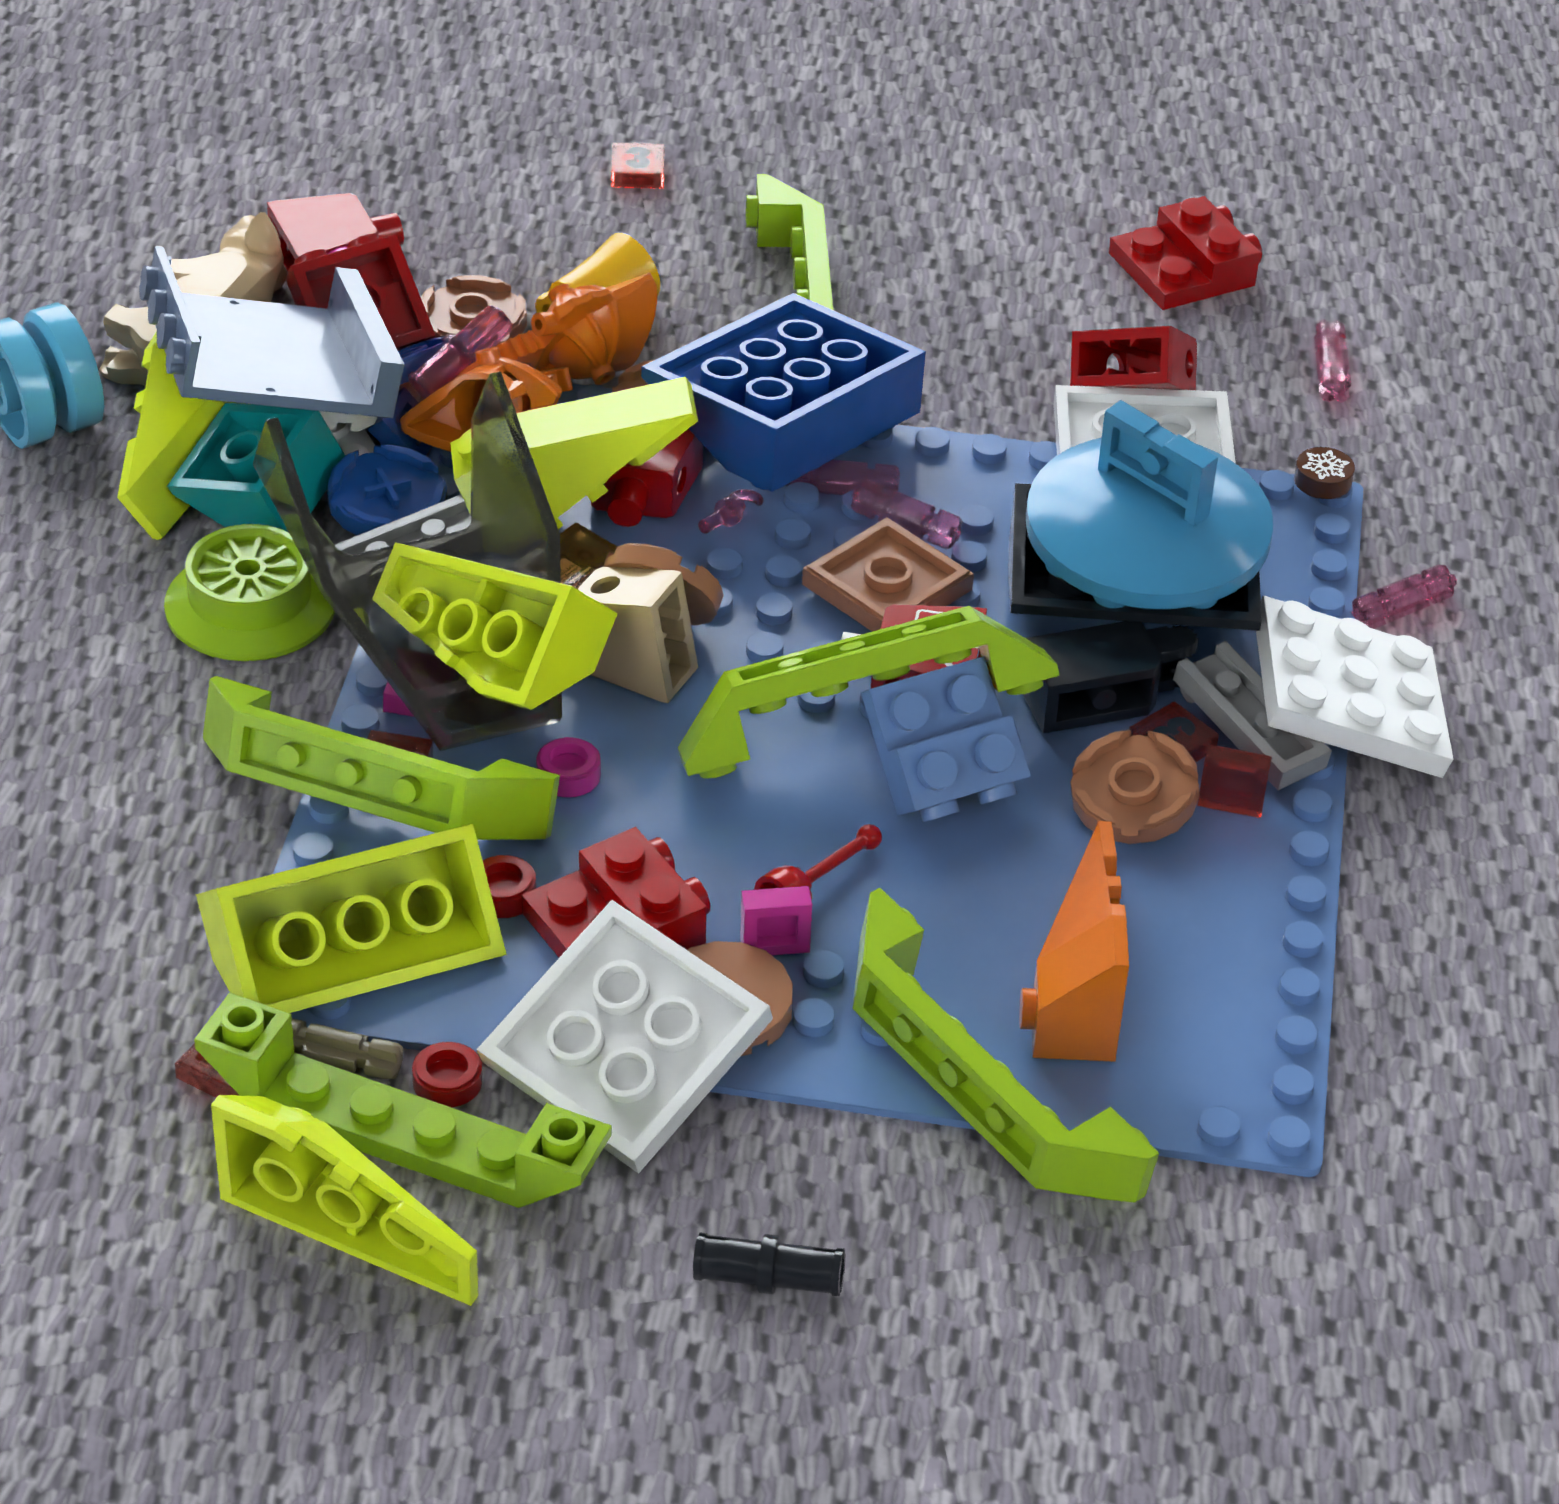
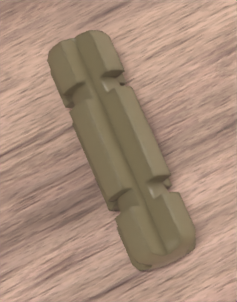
M292 1018L295 1053L343 1070L355 1072L360 1071L362 1068L364 1069V1074L385 1080L396 1079L401 1068L404 1051L403 1046L399 1043L379 1038H373L369 1042L366 1035L312 1023L307 1027L306 1021Z

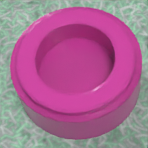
M573 737L555 739L545 744L537 754V769L560 775L558 797L570 798L585 795L591 792L600 782V753L594 745L585 740Z

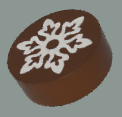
M1329 447L1310 448L1303 451L1297 458L1294 482L1301 491L1311 497L1335 499L1350 491L1355 465L1347 454Z

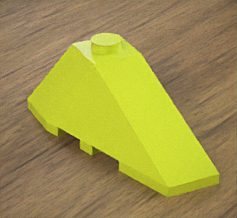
M156 331L144 350L142 366L148 370L146 386L144 390L136 393L134 409L140 413L136 437L127 442L117 498L150 537L159 540L168 533L190 506L174 496L167 485L223 405L236 402L181 397L174 375L167 373L166 353L164 349H159L157 346Z
M686 377L505 415L482 427L471 428L460 438L450 442L454 481L475 523L479 522L483 528L487 544L485 548L488 554H500L511 557L547 539L564 526L558 517L582 498L587 496L593 503L608 492L604 483L626 464L641 466L697 423L698 418L692 385Z
M397 542L393 546L372 598L407 631L420 638L429 646L441 661L454 668L467 680L466 683L479 694L529 710L536 708L595 672L618 614L570 585Z
M219 1095L211 1104L221 1200L471 1306L478 1297L477 1250L327 1123L314 1118L303 1109L290 1108L264 1096Z

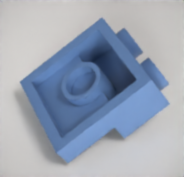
M984 656L860 692L897 816L919 810L922 822L940 818L960 811L957 798L977 793L979 803L982 805L1016 795L1017 791L1014 781L1031 777L1013 715L1002 717Z

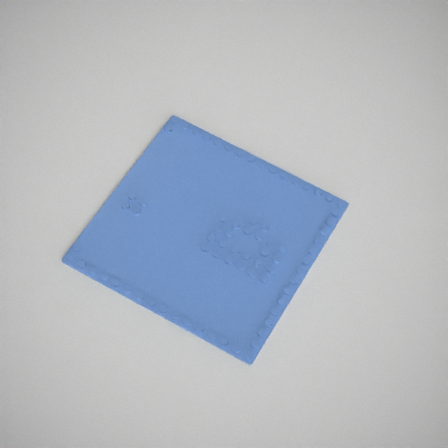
M572 384L573 390L562 392L557 404L612 393V389L596 384ZM896 425L773 492L756 488L750 481L727 471L708 449L703 446L702 469L676 514L672 517L643 516L639 524L632 527H622L615 524L609 518L607 511L596 510L591 506V501L587 496L582 498L558 517L564 526L547 539L511 557L520 559L535 568L567 543L573 541L598 557L575 546H571L538 572L542 573L561 558L590 576L594 570L603 567L607 555L610 551L611 553L615 552L617 546L627 543L650 544L677 552V555L683 557L680 565L692 572L695 571L697 565L703 566L710 571L721 585L724 596L717 615L709 623L691 625L698 669L669 703L657 701L589 675L532 710L518 706L508 733L449 720L447 717L445 722L383 712V693L397 652L433 658L438 657L420 638L407 631L374 601L327 728L475 771H480L501 758L536 768V757L539 750L548 742L564 737L585 740L594 745L599 751L601 758L600 782L591 792L582 796L570 798L557 796L550 837L547 839L477 840L482 860L497 855H511L527 861L535 870L536 888L578 871L579 850L637 827L648 841L656 837H660L665 841L673 855L675 871L683 880L696 877L706 889L711 906L710 912L706 914V943L714 941L741 942V891L754 890L756 881L777 867L789 865L799 867L804 872L854 840L858 829L863 825L873 824L880 829L882 841L877 848L873 850L862 849L812 883L810 890L812 892L810 953L772 955L784 965L793 983L792 1019L782 1036L769 1046H767V1040L760 1045L753 1046L752 1054L740 1057L710 1092L975 1130L852 1009L860 935L869 894L881 888L900 907L907 909L924 929L913 975L921 988L945 1012L957 1018L964 1025L968 1034L995 1060L1004 1063L1010 1069L1014 1078L1042 1105L1052 1109L1069 1131L1107 1108L1112 1107L1128 1124L1137 1128L1146 1136L1150 1144L1159 1152V1156L1303 1177H1314L1321 1171L1347 749L1325 743L1332 750L1327 768L1277 790L1195 702L1189 703L1184 699L1179 687H1175L1174 690L1158 692L1156 705L1149 715L1044 734L1023 694L1009 695L1006 693V690L998 692L994 688L1002 717L1013 715L1031 777L1014 781L1017 791L1016 795L982 805L979 803L977 793L956 799L959 812L922 822L919 810L897 816L860 693L871 689V676L849 681V687L846 690L831 696L814 697L811 695V692L786 698L787 704L772 712L753 714L749 712V709L739 711L751 760L736 763V770L727 775L708 779L701 778L699 774L688 776L681 762L678 746L724 671L839 641L843 632L857 634L872 632L802 585L803 567L886 517L974 573L972 590L948 606L987 608L988 617L1024 638L1123 622L1010 613L1008 584L1009 535L1015 483L1032 484L1039 471L1057 456L1056 443L1002 438L994 434L978 435L946 431L938 427L922 428ZM432 446L428 458L439 467L438 474L442 477L443 482L444 479L448 488L447 500L460 495L454 481L451 452ZM1242 468L1263 490L1273 514V533L1270 550L1265 563L1259 570L1261 599L1263 596H1267L1284 602L1297 601L1308 606L1313 611L1339 619H1356L1363 487L1356 482H1352V487L1347 494L1335 499H1318L1305 494L1296 486L1294 474L1281 470L1264 471ZM578 555H585L592 559L593 564L582 566L576 562L575 558ZM1143 623L1146 630L1164 626L1171 628L1173 626L1171 624ZM1188 626V629H1193V632L1197 633V638H1199L1196 653L1192 654V657H1186L1192 663L1214 654L1216 645L1227 641L1262 678L1256 630ZM1171 718H1187L1195 725L1196 729L1193 734L1187 735L1180 730L1182 726H1179L1177 728L1180 731L1178 734L1168 733L1166 736L1171 735L1179 741L1178 743L1186 748L1196 762L1199 799L1193 816L1177 832L1155 842L1126 844L1115 841L1117 853L1116 876L1121 878L1120 905H1125L1129 952V971L1116 1061L1033 1058L1032 1030L1020 1029L1019 1026L1021 988H1034L1037 959L1093 834V831L1085 827L1073 809L1070 782L1076 758L1093 741L1112 732L1131 730V736H1148V731L1153 732L1159 726L1168 727L1167 722ZM302 794L273 874L434 834V832ZM523 914L511 918H497L507 955L290 1014L294 1019L306 1021L307 1027L312 1023L368 1036L369 1042L373 1038H379L399 1043L406 1049L420 1051L432 1044L456 1042L470 1047L478 1054L477 1048L559 957Z

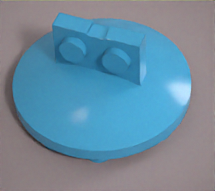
M1120 400L1105 410L1102 438L1093 439L1065 450L1050 460L1039 471L1033 480L1028 494L1026 528L1030 542L1040 559L1046 564L1047 571L1055 577L1062 578L1079 590L1092 595L1094 600L1103 607L1120 608L1130 606L1144 609L1192 607L1207 609L1214 606L1218 599L1234 593L1246 585L1262 568L1270 550L1273 533V514L1263 490L1239 465L1213 450L1193 443L1180 434L1175 435L1160 426L1158 421Z

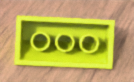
M473 824L196 894L212 960L229 992L287 1013L507 955Z

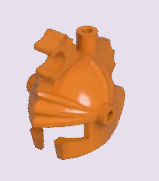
M650 272L608 287L588 285L570 288L568 284L558 285L548 294L552 303L547 312L535 313L531 319L532 330H528L524 334H518L514 338H509L496 347H499L501 357L527 364L538 371L548 368L568 367L571 379L592 378L596 385L605 384L615 377V372L625 371L630 368L641 354L656 313L657 285Z
M490 347L476 351L477 361L464 368L452 381L430 394L400 418L402 431L420 442L451 452L450 442L460 438L471 428L482 427L501 416L556 405L562 392L573 390L569 368H548L538 371L527 364L501 357L499 347Z

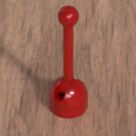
M873 824L863 825L858 829L854 840L804 872L799 867L789 865L774 868L756 881L754 890L809 886V890H811L814 881L862 849L873 850L877 848L882 841V833Z

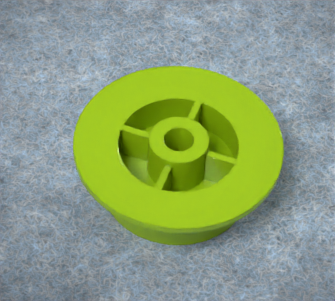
M261 524L229 526L216 530L200 539L189 551L185 568L173 579L164 599L166 621L171 631L180 641L205 655L232 661L266 660L295 652L316 640L328 628L336 611V606L316 573L304 544L285 530Z

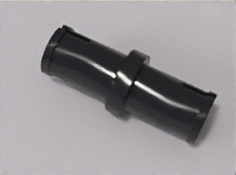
M700 1232L694 1250L693 1278L699 1281L707 1279L757 1285L758 1292L765 1294H774L776 1287L830 1293L832 1296H840L845 1273V1248L829 1249L781 1243L779 1235L765 1234L762 1241L713 1236Z

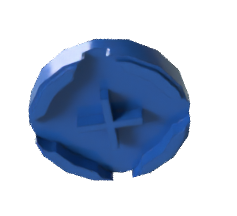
M379 445L374 446L372 453H365L360 456L359 450L349 453L333 467L328 481L327 500L331 515L343 529L357 536L447 500L448 488L445 479L443 482L442 477L438 474L439 467L430 458L410 448Z

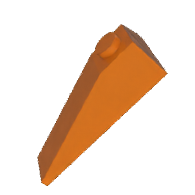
M1098 821L1037 959L1034 988H1021L1019 1026L1020 1029L1032 1030L1033 1058L1116 1061L1129 971L1126 910L1125 905H1120L1122 885L1120 876H1116L1117 853L1112 822Z

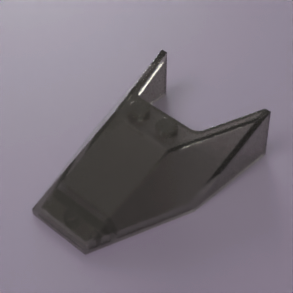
M502 372L491 373L488 376L471 418L470 525L461 531L402 544L561 583L560 533ZM278 417L267 419L255 454L253 466L321 594L438 749L443 751L560 722L562 719V692L532 710L487 698L475 691L466 683L467 680L454 668L441 661L435 655V652L420 638L407 631L372 600L393 546L357 554H348L342 552L334 545L310 513Z

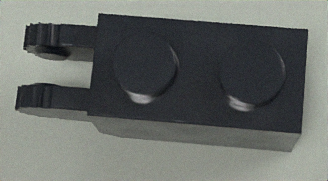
M1129 621L1028 637L1026 639L1043 648L1057 663L1060 676L1043 680V687L1023 694L1043 734L1146 716L1155 707L1158 692L1174 690L1175 687L1180 688L1173 680L1177 662L1186 659V657H1192V654L1196 653L1199 638H1197V633H1194L1193 629H1188V626L1173 625L1171 628L1164 626L1146 630L1142 622Z

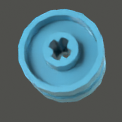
M55 302L30 310L24 316L23 326L9 317L0 320V426L15 446L23 449L48 441L54 436L56 425L72 433L96 425L103 420L105 405L97 363L81 326L65 305Z

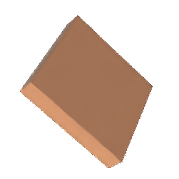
M888 517L803 567L802 585L870 631L880 630L885 608L892 604L948 606L972 590L974 573Z

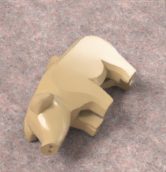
M260 212L256 216L247 215L242 217L237 224L224 234L218 253L191 259H172L171 268L182 293L271 302L273 293L283 287L287 278V270L283 266L284 257L280 247L279 236L275 226L265 212ZM115 304L104 316L103 323L106 334L123 346L132 349L122 350L110 346L105 351L104 361L99 368L100 373L104 378L116 383L146 386L148 370L142 366L144 350L157 331L156 326L149 324L148 307L130 309L123 305Z

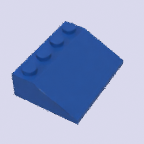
M792 293L642 366L641 377L648 385L686 377L692 385L698 422L691 426L689 430L727 471L750 481L756 488L773 492L920 413L926 351Z

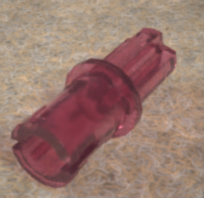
M493 305L487 306L455 336L447 334L443 338L444 346L415 372H411L408 375L409 382L417 393L425 399L452 381L464 368L477 361L476 351L495 347L513 328L511 321L500 308H496Z

